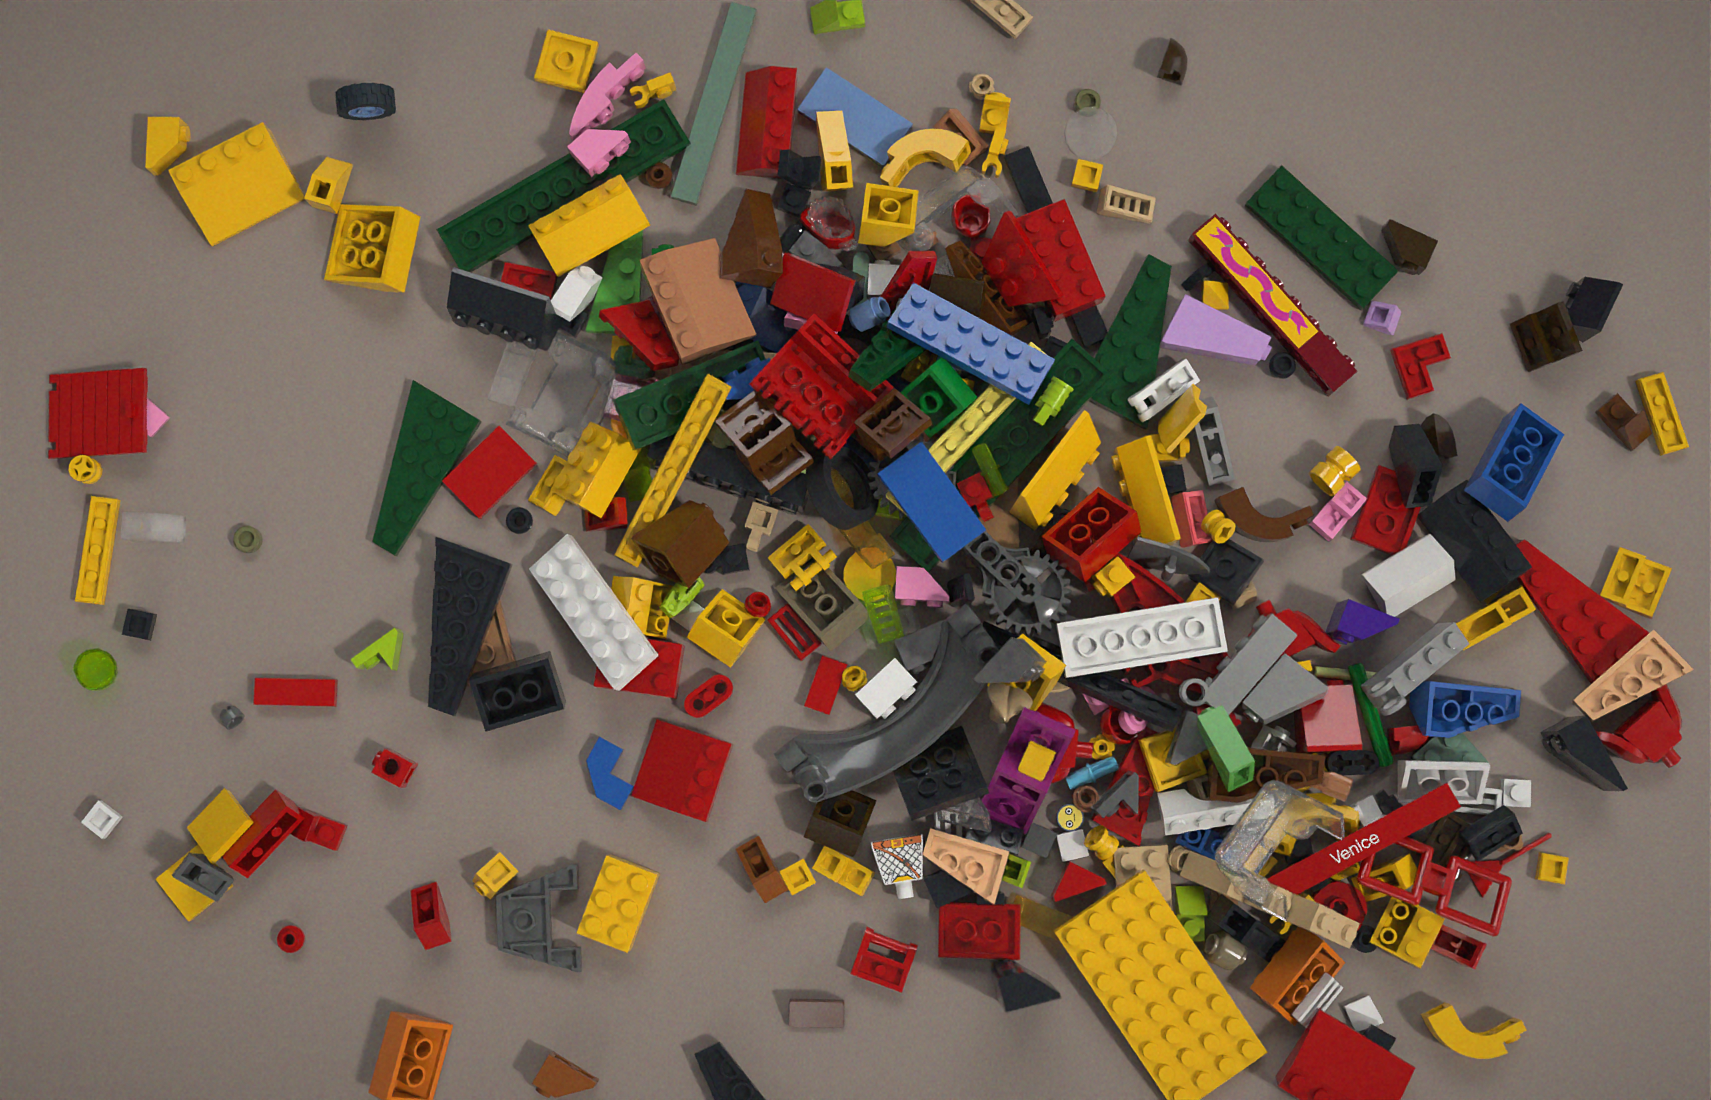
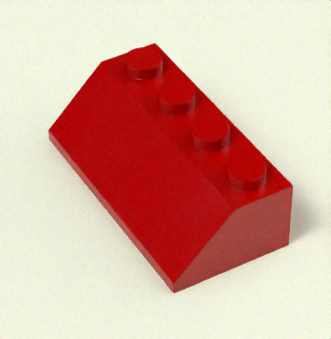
M768 66L746 72L736 175L783 179L778 176L780 150H791L798 79L797 68Z

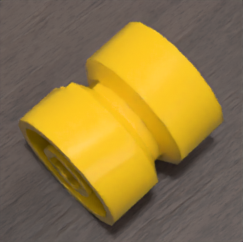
M1335 446L1326 455V462L1320 461L1309 472V476L1323 492L1333 497L1345 486L1344 480L1350 481L1361 468L1358 462L1346 450Z

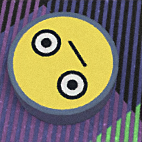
M1066 804L1058 809L1056 822L1063 830L1075 831L1083 824V812L1079 811L1074 804Z

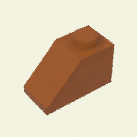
M760 836L736 848L752 885L764 903L788 891L784 879Z
M552 1051L532 1084L537 1086L535 1090L539 1094L550 1098V1096L557 1098L594 1088L599 1079Z

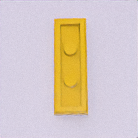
M1664 372L1636 380L1635 382L1660 456L1688 448L1689 445Z

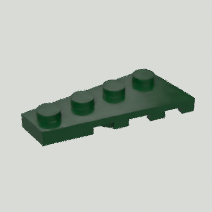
M895 307L894 310L892 311L891 316H892L893 313L895 312L896 307ZM889 319L884 322L879 333L873 337L869 347L862 352L849 372L848 377L869 392L926 350L924 347L887 328Z

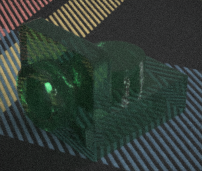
M631 345L618 347L614 355L615 373L641 379L655 377V371H652L641 359L632 358L633 347Z

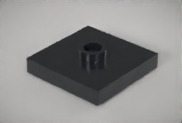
M1230 539L1220 544L1212 540L1200 558L1210 568V573L1189 574L1188 577L1196 583L1200 582L1218 596L1234 605L1264 563V560Z

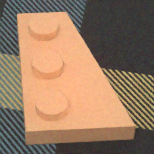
M930 828L923 856L995 905L1009 851Z

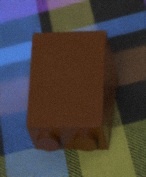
M691 500L650 524L631 538L654 574L687 588L691 587L730 543L724 534L725 529L715 520L713 510L705 503L699 504Z

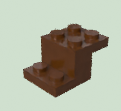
M894 388L854 422L856 430L850 436L881 461L887 455L890 458L894 457L931 426L932 422L929 416Z
M754 390L714 421L716 426L733 444L738 459L772 495L814 461L811 455L795 439L792 426L788 420L774 408V405L767 398L764 399L761 396L762 392L760 390L758 392Z

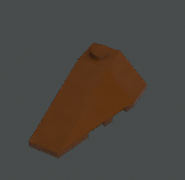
M746 188L735 214L734 223L728 233V239L720 255L721 278L771 288L783 274L782 246L771 194Z
M961 240L945 248L955 277L985 281V303L981 315L983 321L1011 336L1033 322L1022 305L1008 307L991 277L983 271L984 266L982 262Z
M1247 747L1255 760L1253 781L1228 792L1209 753V800L1239 803L1253 798L1265 797L1275 793L1323 783L1324 755Z

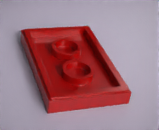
M784 253L782 259L783 274L776 281L770 304L807 320L815 313L833 331H841L856 280L791 253Z
M499 425L442 482L481 519L537 463Z
M1378 465L1366 495L1367 499L1363 503L1350 540L1393 556L1407 547L1421 507L1405 508L1395 471Z
M950 902L939 907L938 958L1020 960L1021 904L993 905Z

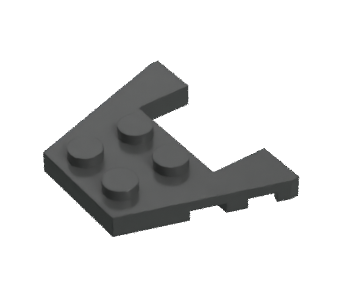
M578 864L570 865L496 895L498 951L544 962L548 965L562 967L574 972H582L581 946L553 948L550 891L579 889Z

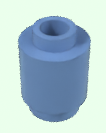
M872 297L852 307L849 320L855 329L864 332L885 322L886 318L890 316V308L884 298Z

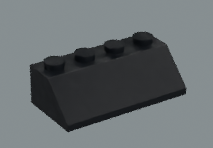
M455 267L451 271L447 309L455 324L460 327L469 326L486 335L491 333L500 336L508 342L516 341L523 343L526 347L533 350L538 348L547 351L561 326L549 296Z
M1465 480L1420 512L1418 518L1427 531L1454 559L1455 569L1481 603L1524 575L1532 566L1489 508L1464 491L1468 480Z
M1002 960L995 963V968L990 969L998 1001L1005 1012L1061 998L1060 992L1049 981L1017 962L1013 963L1011 960Z

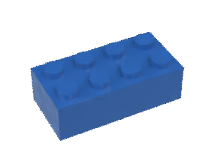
M1520 403L1503 417L1464 491L1509 522L1527 507L1564 434Z

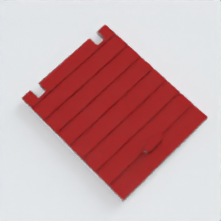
M147 368L49 375V384H56V391H49L48 442L56 443V449L48 450V459L73 458L79 455L91 457L147 453Z

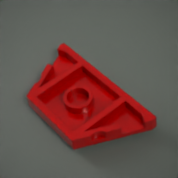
M1012 211L1004 212L982 260V264L1008 307L1064 297Z

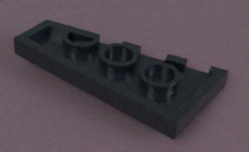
M720 1041L694 1054L715 1100H766Z

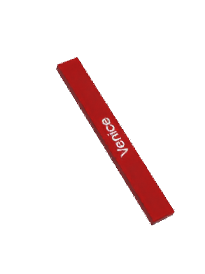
M1445 783L1264 881L1298 895L1461 808V805L1448 783Z

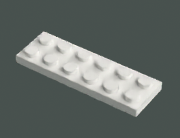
M566 534L529 568L614 690L620 691L659 656L573 536Z
M1218 598L1056 624L1062 662L1066 664L1064 669L1065 678L1228 651Z

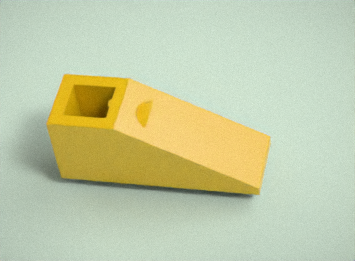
M842 110L816 112L819 156H821L820 176L822 192L849 190L853 188V178Z

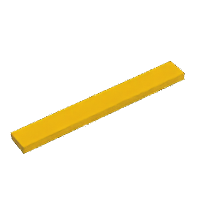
M707 374L614 554L615 556L637 568L639 567L643 556L631 538L666 515L714 420L732 389L730 385Z

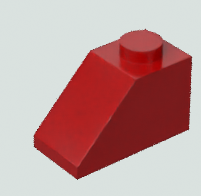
M437 882L412 889L413 926L424 949L428 950L452 942L450 921Z

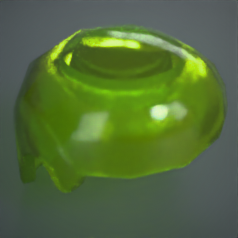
M99 648L87 649L81 653L73 667L79 684L91 691L106 690L114 684L118 675L117 663L113 656Z

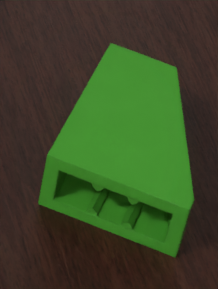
M1223 705L1203 710L1200 716L1197 717V728L1227 791H1232L1253 781L1255 760Z

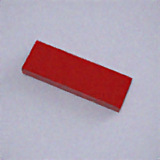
M255 678L253 705L336 707L338 680Z

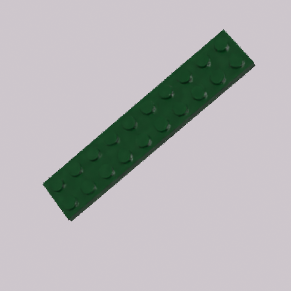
M665 99L610 129L625 131L631 143L623 155L615 156L609 161V166L602 173H596L591 177L569 153L436 229L459 269L473 272L534 236L528 225L579 198L586 192L604 184L609 179L621 174L627 183L645 173L648 168L659 162L662 163L686 149L691 143Z
M1071 339L1054 357L1055 361L1030 404L1028 405L1016 398L954 465V468L950 470L956 472L955 486L958 492L961 494L957 483L981 472L993 495V498L987 500L989 507H991L1108 381L1112 374L1076 341ZM1055 376L1074 390L1072 393L1070 392L1069 397L1064 401L1065 403L1061 406L1057 416L1054 418L1050 415L1044 425L1041 426L1032 420L1039 409L1035 404L1047 389L1048 384L1051 383L1052 377ZM972 507V511L977 516V518L980 519L981 516L977 510V507ZM908 516L889 536L928 573L940 562Z

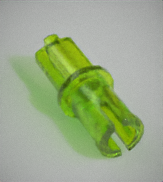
M982 443L975 446L972 452L982 471L980 475H984L993 497L1008 491L1009 488L1006 486L998 469L1000 465H996L987 444Z

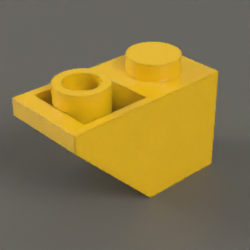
M326 157L312 173L304 199L313 208L338 214L353 165Z

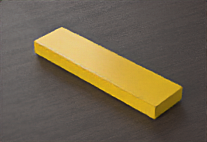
M91 496L75 602L105 604L121 501L119 499Z

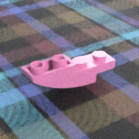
M637 53L631 56L618 69L609 62L590 83L576 108L571 122L569 134L572 141L585 130L594 129L600 123H606L612 117V112L614 111L610 100L612 98L614 100L619 98L631 81L636 82L642 77L646 68L643 59Z

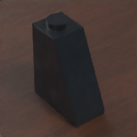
M1420 424L1394 426L1389 442V450L1405 508L1431 506L1443 465Z

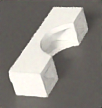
M1185 789L1157 793L1159 813L1165 836L1274 817L1272 795L1235 803L1200 800L1191 796Z

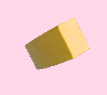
M1522 585L1456 623L1469 642V645L1463 651L1536 610Z

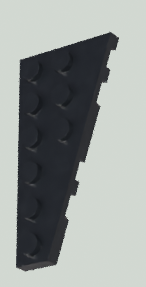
M436 537L428 707L456 716L512 564Z

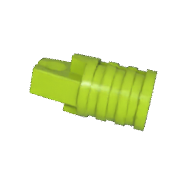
M1055 376L1052 377L1051 383L1048 384L1047 389L1035 404L1039 409L1032 420L1041 426L1044 425L1050 415L1054 418L1057 416L1061 406L1065 403L1064 401L1069 397L1070 392L1072 393L1074 390Z
M699 577L696 580L697 582H694L690 588L675 583L659 608L669 618L676 616L704 588L705 585L702 579Z

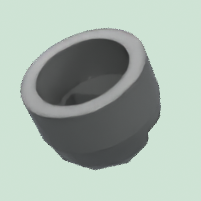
M227 706V711L223 709L220 713V720L228 730L238 726L245 717L240 709L235 706Z

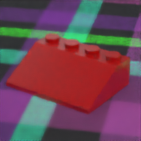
M1319 1008L1276 1074L1278 1087L1299 1100H1401L1413 1075L1415 1066Z

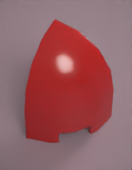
M1418 725L1387 728L1389 748L1392 755L1417 751L1426 743L1429 737L1422 735Z

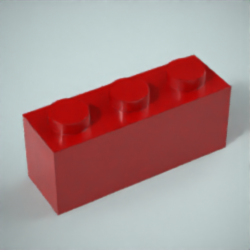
M276 789L249 816L254 823L222 855L230 868L246 878H249L305 819L294 801Z

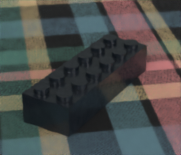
M677 433L651 443L647 457L652 466L655 467V470L658 471ZM706 441L703 442L684 479L694 483L696 479L702 480L706 483V487L720 491L721 487L729 489L731 495L745 499L746 495L754 497L756 503L769 507L773 503L779 505L781 511L796 515L797 512H804L809 497L805 473L800 472L770 495L738 459L736 451L719 448Z

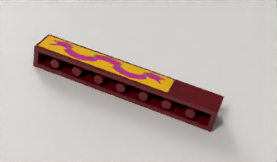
M1214 214L1191 234L1188 239L1189 243L1207 263L1210 262L1215 267L1216 273L1225 283H1228V286L1328 397L1358 372L1354 368V361L1348 355H1343L1336 348L1338 346L1336 341L1319 329L1318 321L1311 315L1307 316L1301 309L1300 301L1293 295L1289 296L1283 289L1284 284L1276 276H1271L1266 270L1267 267L1264 261L1258 256L1254 257L1248 250L1249 246L1246 241L1234 235L1226 219L1223 217L1219 218Z

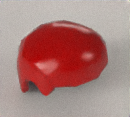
M966 194L958 198L953 205L951 213L952 225L964 237H978L986 232L991 223L990 208L982 204L979 196Z
M1113 706L1108 707L1102 713L1100 720L1102 735L1114 744L1131 743L1139 733H1126L1118 721L1121 710Z

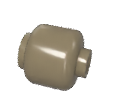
M1219 930L1210 934L1204 945V952L1208 961L1225 970L1237 968L1238 965H1242L1247 957L1245 945L1225 930Z

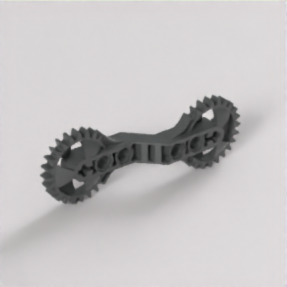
M921 433L918 440L914 439L906 446L907 450H911L921 441L929 449L934 444V438L932 437L928 442H925L924 434ZM902 451L892 458L887 455L881 461L873 456L876 462H869V469L874 472L868 473V479L873 481L869 484V489L877 490L873 494L874 500L882 498L880 507L884 508L889 505L890 515L895 510H899V518L902 519L904 513L886 498L888 489L877 476L880 471L900 458ZM948 470L945 474L955 486L956 472ZM984 531L962 548L968 559L982 574V596L990 598L985 601V607H993L989 612V616L998 615L996 625L1005 622L1006 632L1011 627H1014L1016 636L1019 635L1021 629L1025 630L1027 637L1030 636L1031 630H1035L1036 634L1040 636L1041 627L1051 631L1050 622L1054 624L1060 623L1057 615L1066 616L1067 611L1062 606H1070L1071 601L1065 597L1070 596L1072 590L1064 587L1070 584V579H1062L1066 570L1061 569L1057 571L1059 561L1057 560L1050 564L1049 554L1042 559L1039 558V550L1035 552L1034 556H1030L1028 548L1010 549L1003 547L987 531ZM986 551H991L996 557L992 561H986L981 555ZM1009 569L1014 572L1015 577L1009 580L1004 579L1000 573L1003 570ZM1046 569L1050 570L1052 573L1040 585L1036 578ZM1023 589H1024L1025 591H1028V590L1031 589V590H1032V597H1031L1029 594H1027V595L1024 597V596L1022 595ZM1012 602L1019 606L1008 617L1003 614ZM1033 607L1036 608L1039 623L1033 624L1029 609Z

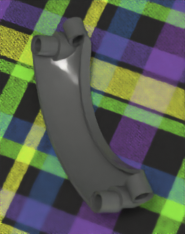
M965 604L942 622L935 658L921 684L886 719L881 718L871 724L847 732L799 734L776 751L774 755L787 772L792 771L795 781L801 786L805 798L810 802H820L864 786L916 757L956 722L985 685V683H977L974 677L998 653L999 649L981 624L977 615ZM989 649L987 653L981 654L984 650ZM814 783H818V784L815 785V786L809 787L810 785H812V784H814Z

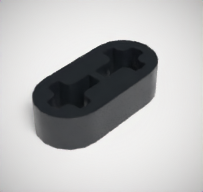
M1368 750L1331 752L1325 759V767L1328 772L1332 771L1341 775H1368L1374 773L1379 766L1376 754ZM1364 755H1366V758L1371 760L1372 764L1368 765L1367 770H1365L1362 765L1355 766V760H1362ZM1337 756H1339V759L1342 761L1349 760V766H1341L1340 771H1338L1337 767L1332 766V761H1335Z

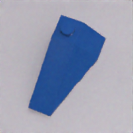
M1423 681L1410 692L1409 708L1423 736L1450 738L1457 736L1459 733L1471 732L1486 725H1494L1518 718L1520 714L1521 690Z

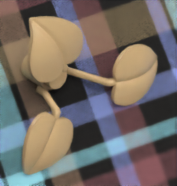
M1057 682L1051 692H1062L1071 688ZM992 683L987 690L992 702L988 716L996 723H1008L1011 717L1022 713L1024 707L1030 709L1033 703L1032 698L1024 690L1013 688L1003 683Z

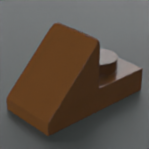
M1618 393L1595 411L1600 419L1630 451L1637 448L1652 434L1644 410L1635 413Z

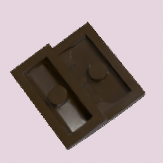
M933 273L930 292L981 319L982 308L985 303V281Z
M1564 301L1509 323L1528 372L1535 371L1583 351Z

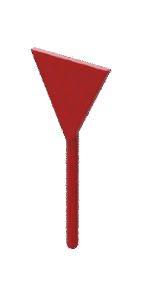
M1547 833L1502 860L1470 862L1500 872L1506 863L1550 839L1552 835ZM1467 872L1483 898L1493 882Z

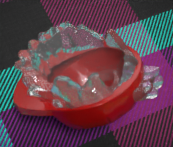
M823 196L820 200L816 198L814 202L809 203L810 207L800 215V222L810 230L813 237L824 244L829 250L843 249L848 252L850 249H857L858 241L854 238L856 227L853 216H851L848 205H844L842 199L832 198L831 196L826 198Z

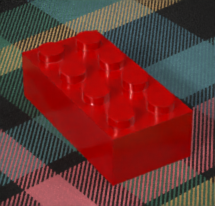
M1065 199L1016 218L1064 295L1061 299L1045 301L1053 322L1103 302L1106 297Z

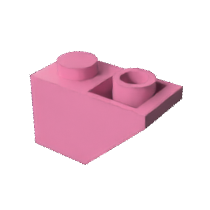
M587 129L567 147L574 159L592 177L596 173L600 174L605 171L609 166V161L615 156L623 155L628 150L631 142L625 131Z
M897 566L895 601H900L901 606H916V602H927V607L943 608V603L948 604L949 595L924 568Z

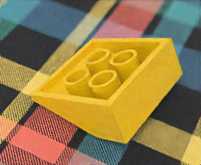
M341 204L324 280L385 292L404 293L421 217L401 206Z

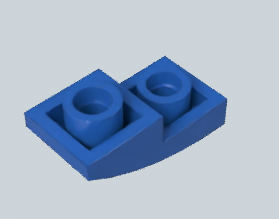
M1211 828L1181 833L1175 842L1228 865L1234 851L1233 848L1219 837V833Z

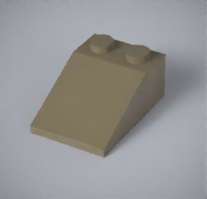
M813 557L801 566L803 571L815 562ZM829 568L825 571L822 569L811 579L812 582L809 585H803L797 591L789 584L797 577L795 573L775 588L831 652L871 618L863 604Z

